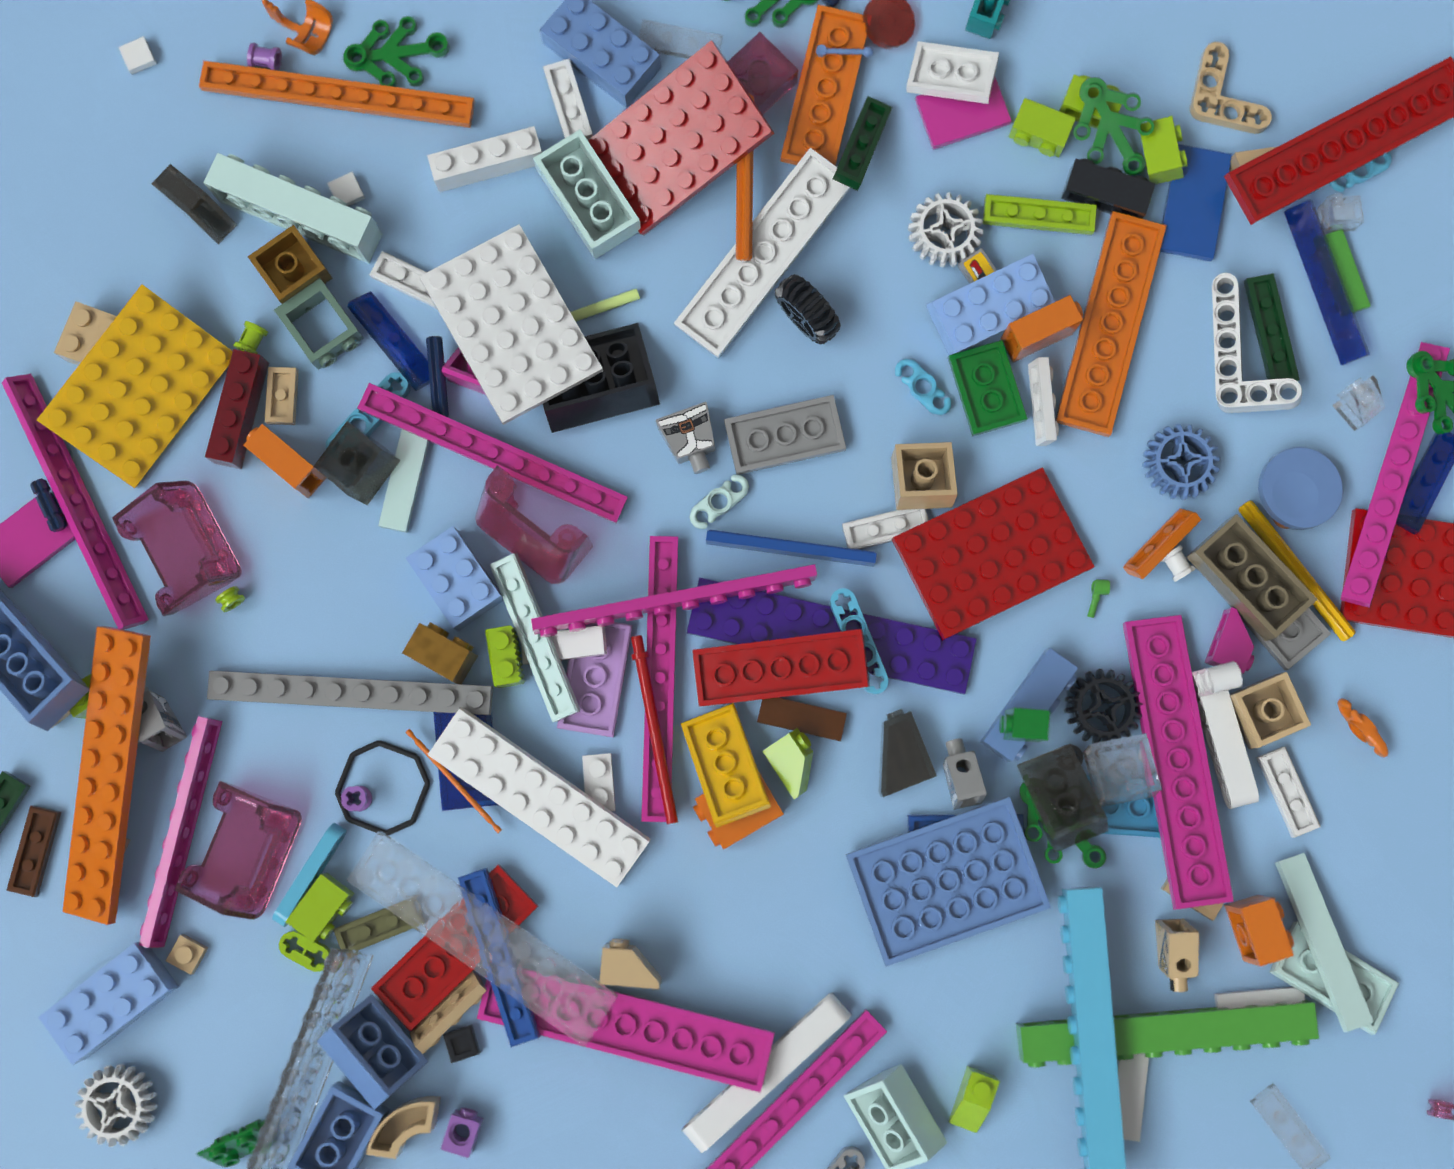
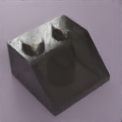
M346 421L314 467L345 494L368 505L400 462V459L362 430Z

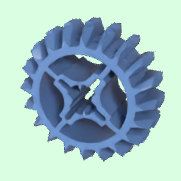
M1176 424L1174 429L1167 426L1163 429V433L1157 432L1154 434L1155 440L1148 441L1147 446L1150 450H1145L1143 456L1150 460L1143 462L1142 467L1150 468L1151 471L1145 474V478L1153 477L1155 479L1151 483V487L1155 488L1160 485L1159 494L1164 495L1169 490L1170 499H1175L1178 493L1181 500H1186L1189 494L1195 498L1199 496V490L1202 492L1209 489L1208 484H1213L1216 481L1212 474H1217L1220 468L1213 464L1219 462L1221 457L1212 455L1218 449V446L1209 447L1207 443L1212 439L1210 436H1207L1205 439L1201 438L1203 429H1198L1193 433L1192 425H1187L1183 431L1181 424ZM1174 442L1172 456L1161 459V452L1165 444ZM1187 444L1191 445L1198 454L1192 453L1188 449ZM1181 457V461L1184 459L1187 464L1181 467V464L1178 465L1175 460ZM1201 465V471L1196 481L1188 483L1191 468ZM1164 470L1171 471L1174 474L1175 480L1171 479Z

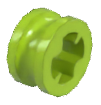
M237 586L228 588L216 597L215 601L218 604H222L221 610L223 612L233 610L245 600L244 595L238 594L239 588Z

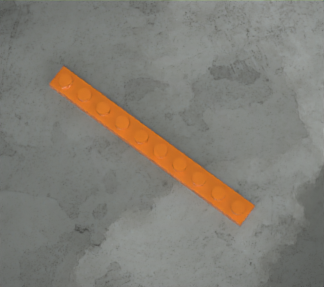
M203 61L199 88L207 92L471 128L475 105L474 98L211 61Z

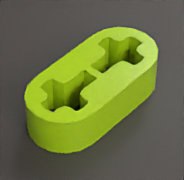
M298 931L287 932L280 938V952L285 957L310 971L320 972L332 964L333 953L329 947L321 942L312 943ZM297 937V944L303 947L304 950L294 949L290 951V944L287 943V940ZM322 951V958L325 960V963L321 962L315 965V958L309 955L308 952L316 954Z

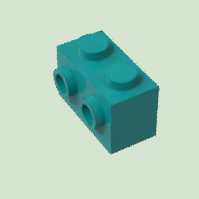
M975 0L965 31L991 39L994 29L999 31L1005 16V14L1000 13L1002 6H1008L1010 0Z

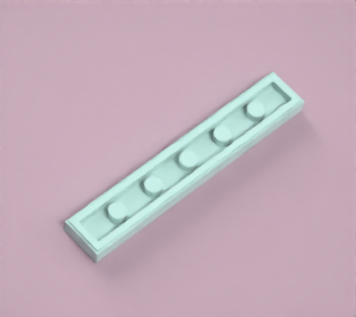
M513 553L490 564L552 722H557L580 712V707L551 636L540 637V634L535 635L533 632L531 619L543 616L518 554Z
M1305 853L1276 862L1275 865L1343 1032H1349L1374 1023Z

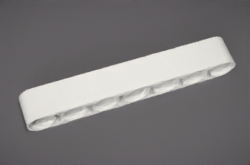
M832 992L829 993L772 1045L761 1093L728 1085L682 1128L683 1133L701 1153L705 1152L846 1023L852 1014Z

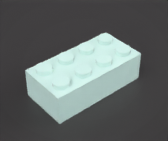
M581 130L576 131L533 158L537 172L594 259L638 233V230L641 228L639 218Z

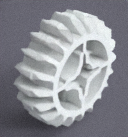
M950 192L946 194L945 199H942L941 195L937 193L935 194L934 201L929 197L925 198V206L918 204L916 207L917 213L911 214L910 220L913 223L908 225V231L912 232L909 235V241L916 242L913 245V251L922 250L920 254L921 260L927 256L930 257V266L938 260L940 261L939 265L941 268L945 267L946 261H949L951 267H955L957 259L961 262L967 258V255L970 256L976 252L974 248L979 247L981 244L979 237H982L983 230L978 227L982 225L983 221L980 218H975L979 211L978 209L969 210L971 201L962 204L961 195H958L956 200H952ZM937 213V223L930 225L928 229H924L926 219ZM949 213L956 215L960 219L952 218ZM942 225L947 227V230H951L949 236L944 231H941ZM967 231L966 241L954 248V237L961 235V232ZM931 242H939L943 248L937 247Z
M124 1064L117 1065L115 1069L112 1065L104 1067V1071L97 1070L93 1073V1078H87L84 1081L86 1088L79 1089L77 1092L83 1099L76 1101L74 1105L82 1108V1111L77 1113L75 1118L84 1119V1123L80 1125L79 1129L83 1130L87 1127L90 1129L87 1138L91 1139L98 1135L97 1144L101 1145L107 1140L108 1147L115 1146L117 1142L120 1146L128 1144L129 1139L132 1141L137 1140L140 1136L139 1132L144 1133L148 1130L149 1127L146 1123L152 1122L155 1118L149 1111L157 1109L158 1105L150 1102V1099L156 1097L157 1093H149L147 1089L153 1085V1082H142L145 1073L141 1072L135 1076L136 1069L133 1066L125 1070ZM107 1082L120 1083L112 1094L108 1092L105 1094L100 1093L101 1088ZM131 1092L133 1093V1095H134V1097H135L136 1103H134V1102L131 1100V1097H130V1093H131ZM97 1107L102 1112V1119L98 1114ZM120 1117L134 1118L126 1128L113 1127Z

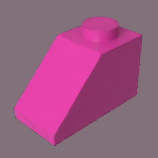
M1231 607L1223 611L1204 663L1217 666L1235 661L1241 674H1244L1245 670L1249 671L1253 664L1254 655H1252L1254 645L1237 609Z

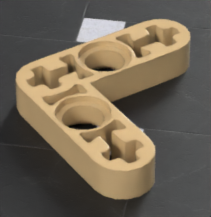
M1221 42L1210 43L1205 48L1199 64L1190 105L1192 117L1201 122L1248 133L1258 134L1263 132L1272 120L1271 112L1267 107L1220 96L1229 58V50ZM1215 51L1219 59L1214 67H1210L1213 61L1211 54ZM1204 76L1214 77L1216 86L1213 88L1206 87L1203 84L1202 78ZM1202 102L1206 103V108H1208L1206 112L1201 111L1202 107L1199 105ZM1220 105V108L1217 111V115H1214V113L1216 112V106ZM1227 107L1234 108L1237 111V118L1228 119L1224 115V109ZM1245 111H1246L1247 113H1246L1245 117H1247V118H1246V119L1244 120V122H1243V121H1241V119L1243 118V116H1244V114H1245ZM1256 114L1259 115V120L1262 121L1259 125L1255 124L1256 120L1253 118Z

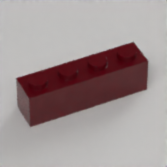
M233 349L205 458L214 464L242 470L247 448L243 445L247 441V435L253 428L269 362L259 354Z

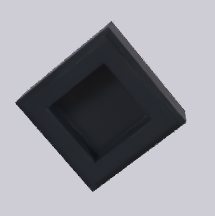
M472 1025L443 1034L451 1063L481 1053Z

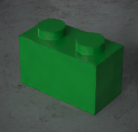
M1025 708L1006 710L1005 716L1001 715L999 722V732L1004 733L1003 740L1047 741L1050 710Z

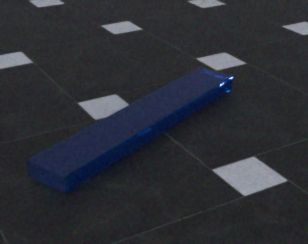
M1309 199L1284 211L1340 365L1344 366L1369 356L1370 352L1313 200Z

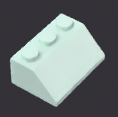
M902 1064L877 1074L844 1095L845 1100L885 1169H906L927 1162L947 1144L946 1139Z

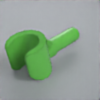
M1095 580L1092 582V601L1088 617L1094 618L1100 595H1109V580Z

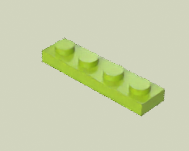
M986 194L982 224L1093 235L1095 232L1097 205Z

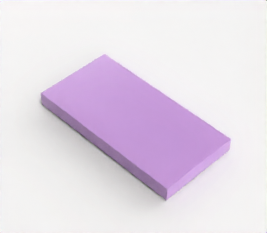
M615 622L605 626L607 655L569 659L566 675L581 711L559 720L557 724L558 729L614 738L633 625ZM597 623L588 624L586 627L597 626Z

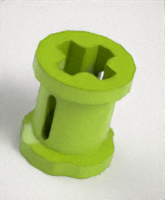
M245 321L243 324L245 329L239 341L235 342L233 346L241 351L258 354L256 350L263 336H267L268 331L252 322Z

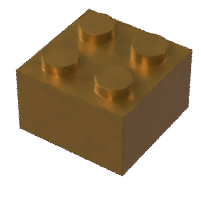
M294 224L247 256L282 304L319 278L324 284L333 279Z
M429 622L427 627L419 623L402 654L448 680L462 685L478 657L472 653L474 647L454 636L452 641L447 638L449 633Z

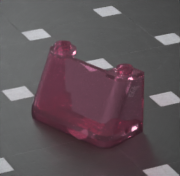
M497 465L485 482L475 515L477 525L509 552L518 554L523 563L551 584L563 583L592 549L593 545L589 537L580 529L570 524L560 526L549 536L516 510L519 505L513 495L517 485L514 483L513 478Z
M190 481L155 483L112 517L119 534L123 538L130 541L141 540L165 587L156 592L155 600L163 616L173 615L232 583L242 574L240 564L203 494Z
M219 781L213 795V806L215 809L223 812L221 820L202 865L186 867L181 872L174 890L222 915L251 920L257 919L268 906L300 828L302 816L299 811L233 784Z

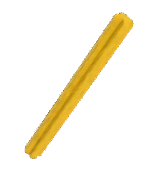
M1249 500L1240 506L1239 512L1260 539L1318 599L1313 603V606L1341 641L1350 639L1355 634L1353 627L1256 504Z

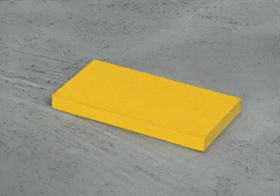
M734 703L680 723L716 828L771 807Z

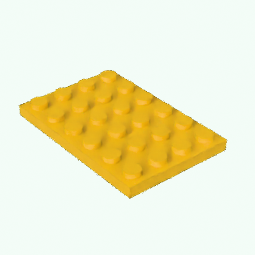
M141 284L44 409L37 421L135 488L229 366L233 351Z

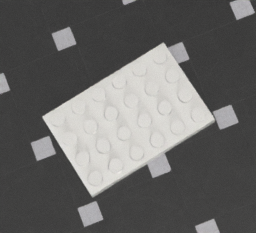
M520 224L419 276L503 425L603 372L602 366Z

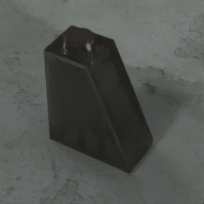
M171 164L151 183L168 201L217 244L237 225L202 189Z
M900 709L886 715L888 720L882 723L879 771L880 797L888 796L937 776L911 711L904 714L903 710Z

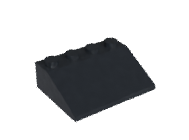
M638 323L585 336L602 366L603 372L543 403L551 433L660 405Z

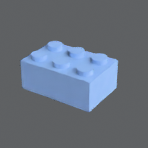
M454 526L406 557L414 572L452 628L456 631H460L504 601L500 591Z

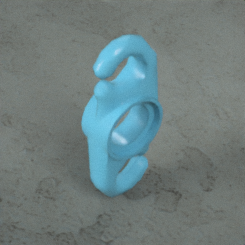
M1390 152L1383 155L1385 158L1383 164L1373 160L1364 165L1367 169L1365 176H1359L1354 171L1345 175L1344 177L1347 179L1346 187L1351 188L1354 184H1362L1387 170L1392 162ZM1336 180L1329 184L1335 191H1345V187L1338 185Z
M903 359L899 361L895 367V375L897 377L902 375V368L904 366H911L913 369L911 376H903L901 379L910 388L912 396L930 413L936 415L946 414L952 405L949 397L945 398V404L942 408H936L933 404L935 398L945 396V393L937 387L935 379L915 360ZM919 380L928 381L931 385V391L927 394H920L915 388L916 382Z

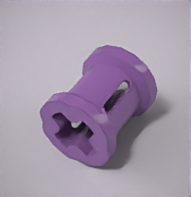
M253 42L249 45L247 52L248 67L259 66L279 71L282 59L280 48L274 47L269 49L259 47L257 43Z
M349 786L341 794V803L348 811H364L372 803V794L364 786ZM353 793H361L359 799L362 802L360 804H353Z

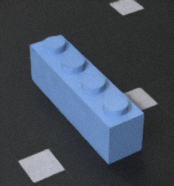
M1051 648L1046 649L980 743L1007 762H1012L1014 758L1019 760L1028 748L1025 745L1026 741L1003 740L1004 733L999 732L1000 716H1005V711L1012 708L1050 710V714H1052L1061 702L1057 697L1062 690L1068 691L1076 681L1077 677L1074 673L1078 668Z

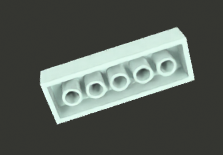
M217 153L203 183L219 202L284 229H288L294 224L303 237L365 263H370L383 234L369 211L361 207H356L355 209L347 207L343 200L334 196H330L329 199L323 197L318 190L310 186L299 187L295 185L292 179L286 176L279 175L277 178L270 175V172L262 166L256 164L253 167L244 164L241 158L233 154H228L227 157Z

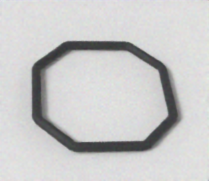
M375 741L353 751L349 755L336 787L335 796L345 819L349 823L383 836H389L416 822L430 787V780L417 754L384 741ZM378 746L414 759L425 783L411 819L388 830L352 818L348 810L341 803L340 792L354 757Z

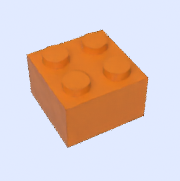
M1255 895L1224 905L1244 962L1264 966L1294 956L1292 951L1294 941L1290 932L1284 928L1282 922L1284 912L1281 904L1275 901V898Z

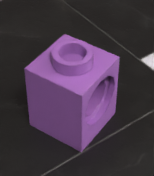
M461 1107L460 1110L456 1109L451 1114L440 1149L469 1158L473 1153L483 1122V1118L477 1116L478 1112L465 1107ZM458 1124L467 1125L470 1129V1136L466 1138L459 1136L456 1132V1126Z

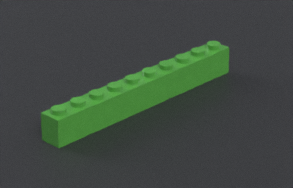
M1306 999L1302 1003L1295 1004L1275 1003V1005L1259 1007L1258 1005H1248L1246 1008L1235 1009L1208 1007L1113 1015L1117 1060L1134 1059L1133 1054L1145 1053V1057L1148 1058L1162 1057L1163 1052L1174 1051L1175 1055L1192 1054V1049H1203L1205 1053H1216L1222 1051L1221 1047L1233 1046V1050L1251 1049V1044H1262L1263 1048L1280 1047V1042L1291 1041V1045H1309V1040L1319 1039L1315 1003ZM1067 1019L1016 1023L1019 1059L1023 1063H1028V1067L1046 1066V1061H1057L1058 1065L1072 1064L1070 1046H1074V1036L1069 1034Z

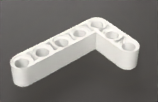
M1230 273L1219 274L1212 283L1215 388L1218 407L1225 413L1288 410L1297 407L1302 399V389L1299 382L1294 379L1243 381L1238 281ZM1223 284L1233 286V290L1227 294H1222L1218 291L1219 287ZM1224 311H1231L1235 314L1229 321H1222L1219 318L1220 314ZM1225 338H1232L1236 341L1234 346L1228 349L1221 347L1220 343ZM1227 365H1233L1237 370L1233 375L1225 376L1221 373L1222 368ZM1287 388H1292L1297 392V395L1290 400L1282 398L1280 394ZM1262 390L1267 394V397L1263 401L1256 402L1251 399L1253 392ZM1233 392L1238 397L1235 402L1227 404L1222 401L1224 394Z
M1232 661L1192 672L1200 720L1224 802L1228 809L1256 803L1259 801V793L1229 694V690L1242 686L1241 671L1237 663Z

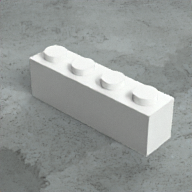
M535 126L429 154L427 157L434 182L439 192L535 167L533 158L542 153Z

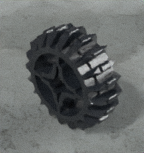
M794 274L787 279L785 278L779 284L780 286L775 289V298L781 309L792 323L806 337H809L811 341L820 345L825 344L828 340L830 341L836 336L841 327L835 310L829 305V302L826 301L823 295L803 277Z
M1098 669L1095 674L1096 678L1091 671L1086 672V681L1081 677L1076 679V683L1080 688L1071 686L1069 689L1075 696L1065 697V702L1071 703L1072 707L1065 708L1064 713H1073L1074 717L1068 719L1067 724L1077 723L1078 726L1074 728L1073 733L1078 734L1084 731L1082 741L1084 742L1093 736L1092 745L1094 746L1100 744L1101 738L1105 747L1111 745V738L1116 744L1122 743L1121 735L1125 738L1131 737V732L1127 727L1134 730L1139 727L1133 721V718L1141 719L1142 717L1141 713L1135 712V708H1139L1143 704L1134 702V697H1138L1140 692H1130L1129 689L1134 685L1132 681L1127 682L1125 685L1122 684L1125 679L1124 674L1118 675L1114 680V670H1108L1105 677L1103 669ZM1098 684L1112 687L1120 696L1116 698L1108 697L1104 690H1100ZM1090 689L1092 692L1090 694L1091 706L1082 712L1083 697ZM1115 702L1114 705L1109 706L1105 710L1106 715H1104V712L1092 713V711L1098 709L1104 703ZM1124 704L1123 719L1116 726L1115 712L1119 706ZM1092 717L1100 719L1102 724L1107 726L1108 732L1095 729L1086 720Z

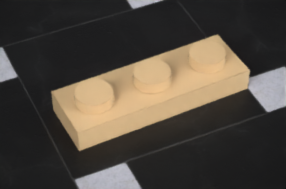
M474 971L410 1032L415 1048L424 1054L430 1047L436 1045L441 1036L451 1026L456 1025L462 1015L472 1005L477 1004L481 1000L482 995L487 991L481 978Z

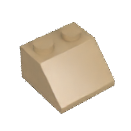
M612 939L610 943L605 944L602 948L599 984L659 989L662 977L635 945H629V940Z

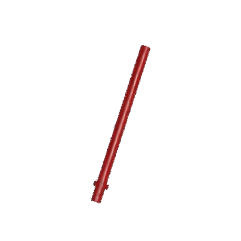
M642 635L633 636L631 641L634 654L631 656L632 661L636 662L667 824L677 823L676 807L647 663L649 653L648 651L645 652Z

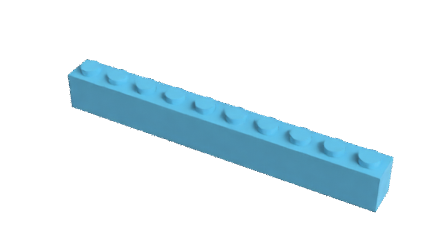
M1097 886L1062 888V896H1058V909L1060 914H1064V926H1060V937L1062 944H1066L1067 955L1063 956L1062 961L1064 973L1069 975V986H1065V997L1067 1004H1071L1072 1016L1067 1018L1069 1034L1074 1036V1046H1070V1058L1072 1065H1076L1077 1077L1072 1078L1074 1095H1078L1079 1107H1075L1076 1124L1081 1126L1082 1138L1077 1139L1078 1153L1084 1159V1169H1126L1103 890Z

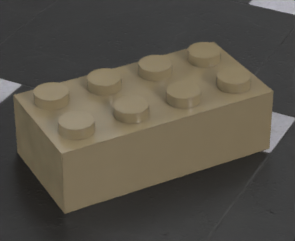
M1237 514L1227 519L1186 557L1233 608L1238 610V613L1265 641L1277 638L1318 600Z

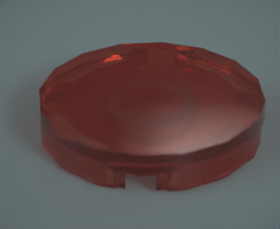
M870 0L864 8L862 18L867 28L865 32L875 45L884 49L896 48L905 44L913 35L915 17L910 4L906 0Z

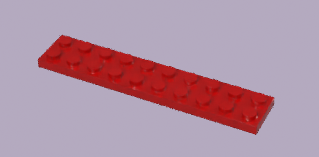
M1451 56L1223 176L1250 225L1454 118V60Z

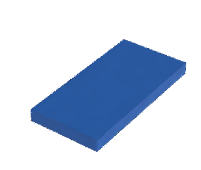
M1178 144L1179 151L1185 150L1188 166L1183 167L1184 178L1169 181L1162 224L1166 225L1160 252L1212 262L1215 256L1227 186L1223 176L1229 172L1232 154Z

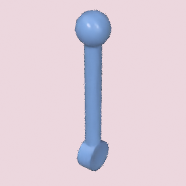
M819 45L816 48V54L819 57H824L826 54L864 55L869 58L874 53L873 49L869 46L864 49L827 48L825 45Z

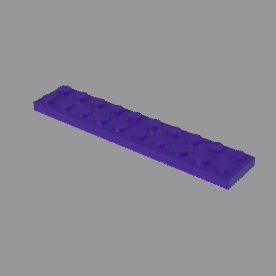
M699 578L697 587L720 582ZM763 591L755 592L756 596L747 599H739L738 596L728 597L727 602L711 605L710 601L699 603V607L691 611L687 634L732 644L840 632L830 606L776 594H767V592ZM844 609L845 615L839 616L843 621L846 617L857 615V613ZM863 614L888 678L965 695L976 638L956 634L942 640L938 630ZM852 620L847 622L845 629L848 631L862 629L858 621ZM865 647L866 659L868 663L869 661H871L873 655L871 650ZM877 663L868 667L869 674L874 675L873 669L878 668Z

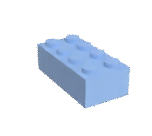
M1031 254L930 302L926 307L948 355H952L1005 330L1009 323L1054 303L1055 300L1034 254Z
M139 942L128 947L38 1018L70 1063L74 1065L90 1057L179 988V986L151 948L139 946Z

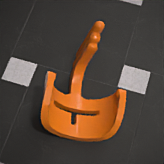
M262 0V4L272 19L298 33L294 40L287 37L286 44L311 55H316L322 50L329 37L333 23L332 15L325 7L313 0H306L305 21L302 25H298L283 16L279 8L272 2ZM316 20V23H315V26H314V29H313L312 33H313L314 35H317L318 37L316 38V37L310 35V37H309V39L307 40V42H306L305 44H303V43L306 41V39L308 38V36H309V34H310V32H311V29H312V27H313L314 21Z

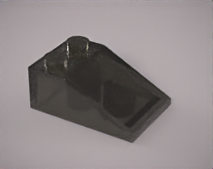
M1071 743L1017 765L1038 819L1054 853L1108 831L1106 814Z

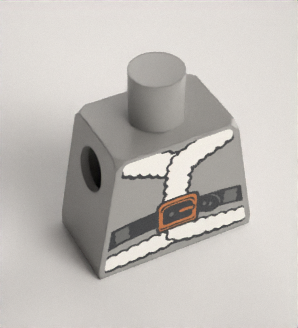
M706 402L656 419L657 428L678 464L690 460L694 474L710 469L706 454L715 451V444Z
M145 683L138 739L141 743L163 752L187 738L166 699L149 690Z
M962 738L946 742L949 756L945 758L943 768L953 810L981 804L987 793L975 752L965 751ZM957 767L964 768L966 772L962 773L958 771Z

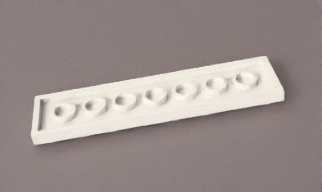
M809 148L753 220L752 259L750 261L737 260L735 244L674 322V325L719 358L850 190V187L832 179L837 167L812 148Z
M463 707L458 709L428 753V756L615 887H618L651 840Z

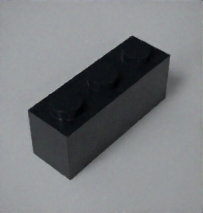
M1075 159L1070 168L1061 199L1074 203L1097 205L1096 210L1109 214L1115 211L1143 219L1147 213L1156 183L1149 182L1144 176L1124 174L1115 167L1105 168L1098 166L1089 159Z

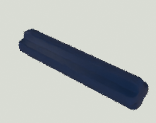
M429 336L426 338L432 411L448 417L446 377L442 373L444 365L443 341L441 336Z

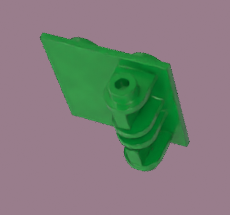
M258 1119L246 1125V1129L244 1127L239 1128V1134L234 1130L231 1134L228 1133L215 1139L210 1147L197 1152V1155L222 1167H231L238 1164L240 1158L249 1154L256 1155L266 1151L267 1146L275 1143L276 1139L266 1134V1132L270 1131L267 1120L261 1121Z

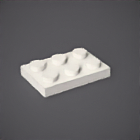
M918 41L907 81L906 92L988 104L999 53Z

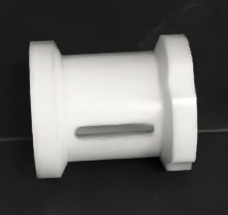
M1181 545L1171 550L1161 561L1166 563L1174 575L1172 578L1174 582L1197 569L1188 562L1182 553L1183 547Z

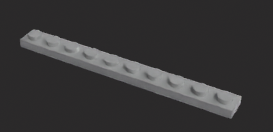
M209 671L207 699L440 713H456L460 707H463L476 715H491L493 696L492 686Z

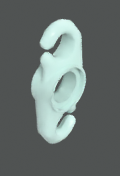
M739 474L731 476L732 481H738L742 484L741 491L737 493L731 490V482L729 480L725 481L720 488L713 489L692 508L689 518L693 526L699 529H706L708 527L706 522L698 521L697 513L700 511L707 512L709 523H713L718 516L726 514L747 495L749 489L747 479ZM717 494L724 495L728 500L726 507L723 509L714 508L711 504L713 496Z

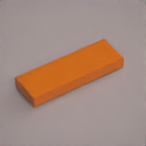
M1179 509L1123 566L1124 570L1129 575L1144 579L1202 519L1196 512Z

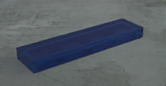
M370 291L349 301L347 308L413 389L417 391L430 384L428 360L375 295Z
M1434 433L1407 486L1396 525L1414 535L1420 531L1454 464L1453 433Z

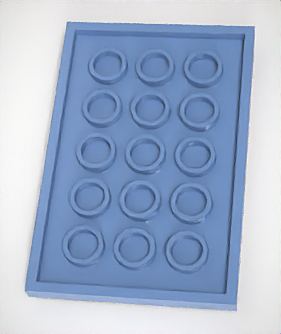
M1010 797L845 854L885 967L1051 908Z

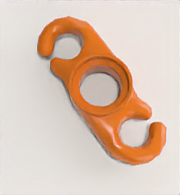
M1344 698L1339 699L1337 704L1340 713L1347 721L1354 735L1361 741L1367 742L1369 746H1374V752L1382 758L1387 757L1389 754L1387 745L1378 733L1374 723L1364 714H1359L1355 709L1352 710L1351 702Z

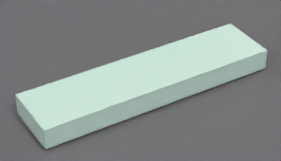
M401 429L378 526L408 533L429 441Z

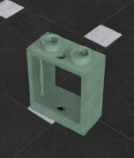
M320 278L274 309L310 362L318 370L321 367L326 368L332 365L337 360V356L344 351H352L359 345V341L363 339V336ZM327 299L348 330L314 353L292 322Z

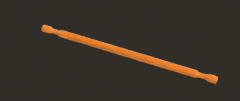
M408 729L405 733L415 741V744L479 814L493 826L494 830L500 833L502 829L493 822L486 811L443 765L428 756L430 750Z

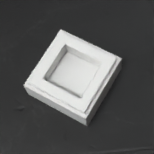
M144 36L118 47L132 75L157 64Z
M353 172L327 183L333 196L343 200L347 207L365 199Z

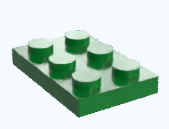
M1002 340L948 356L972 437L1027 420Z

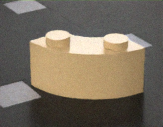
M420 1097L396 1108L380 1123L373 1133L366 1155L396 1159L402 1153L408 1138L420 1133H430L436 1127L441 1097Z

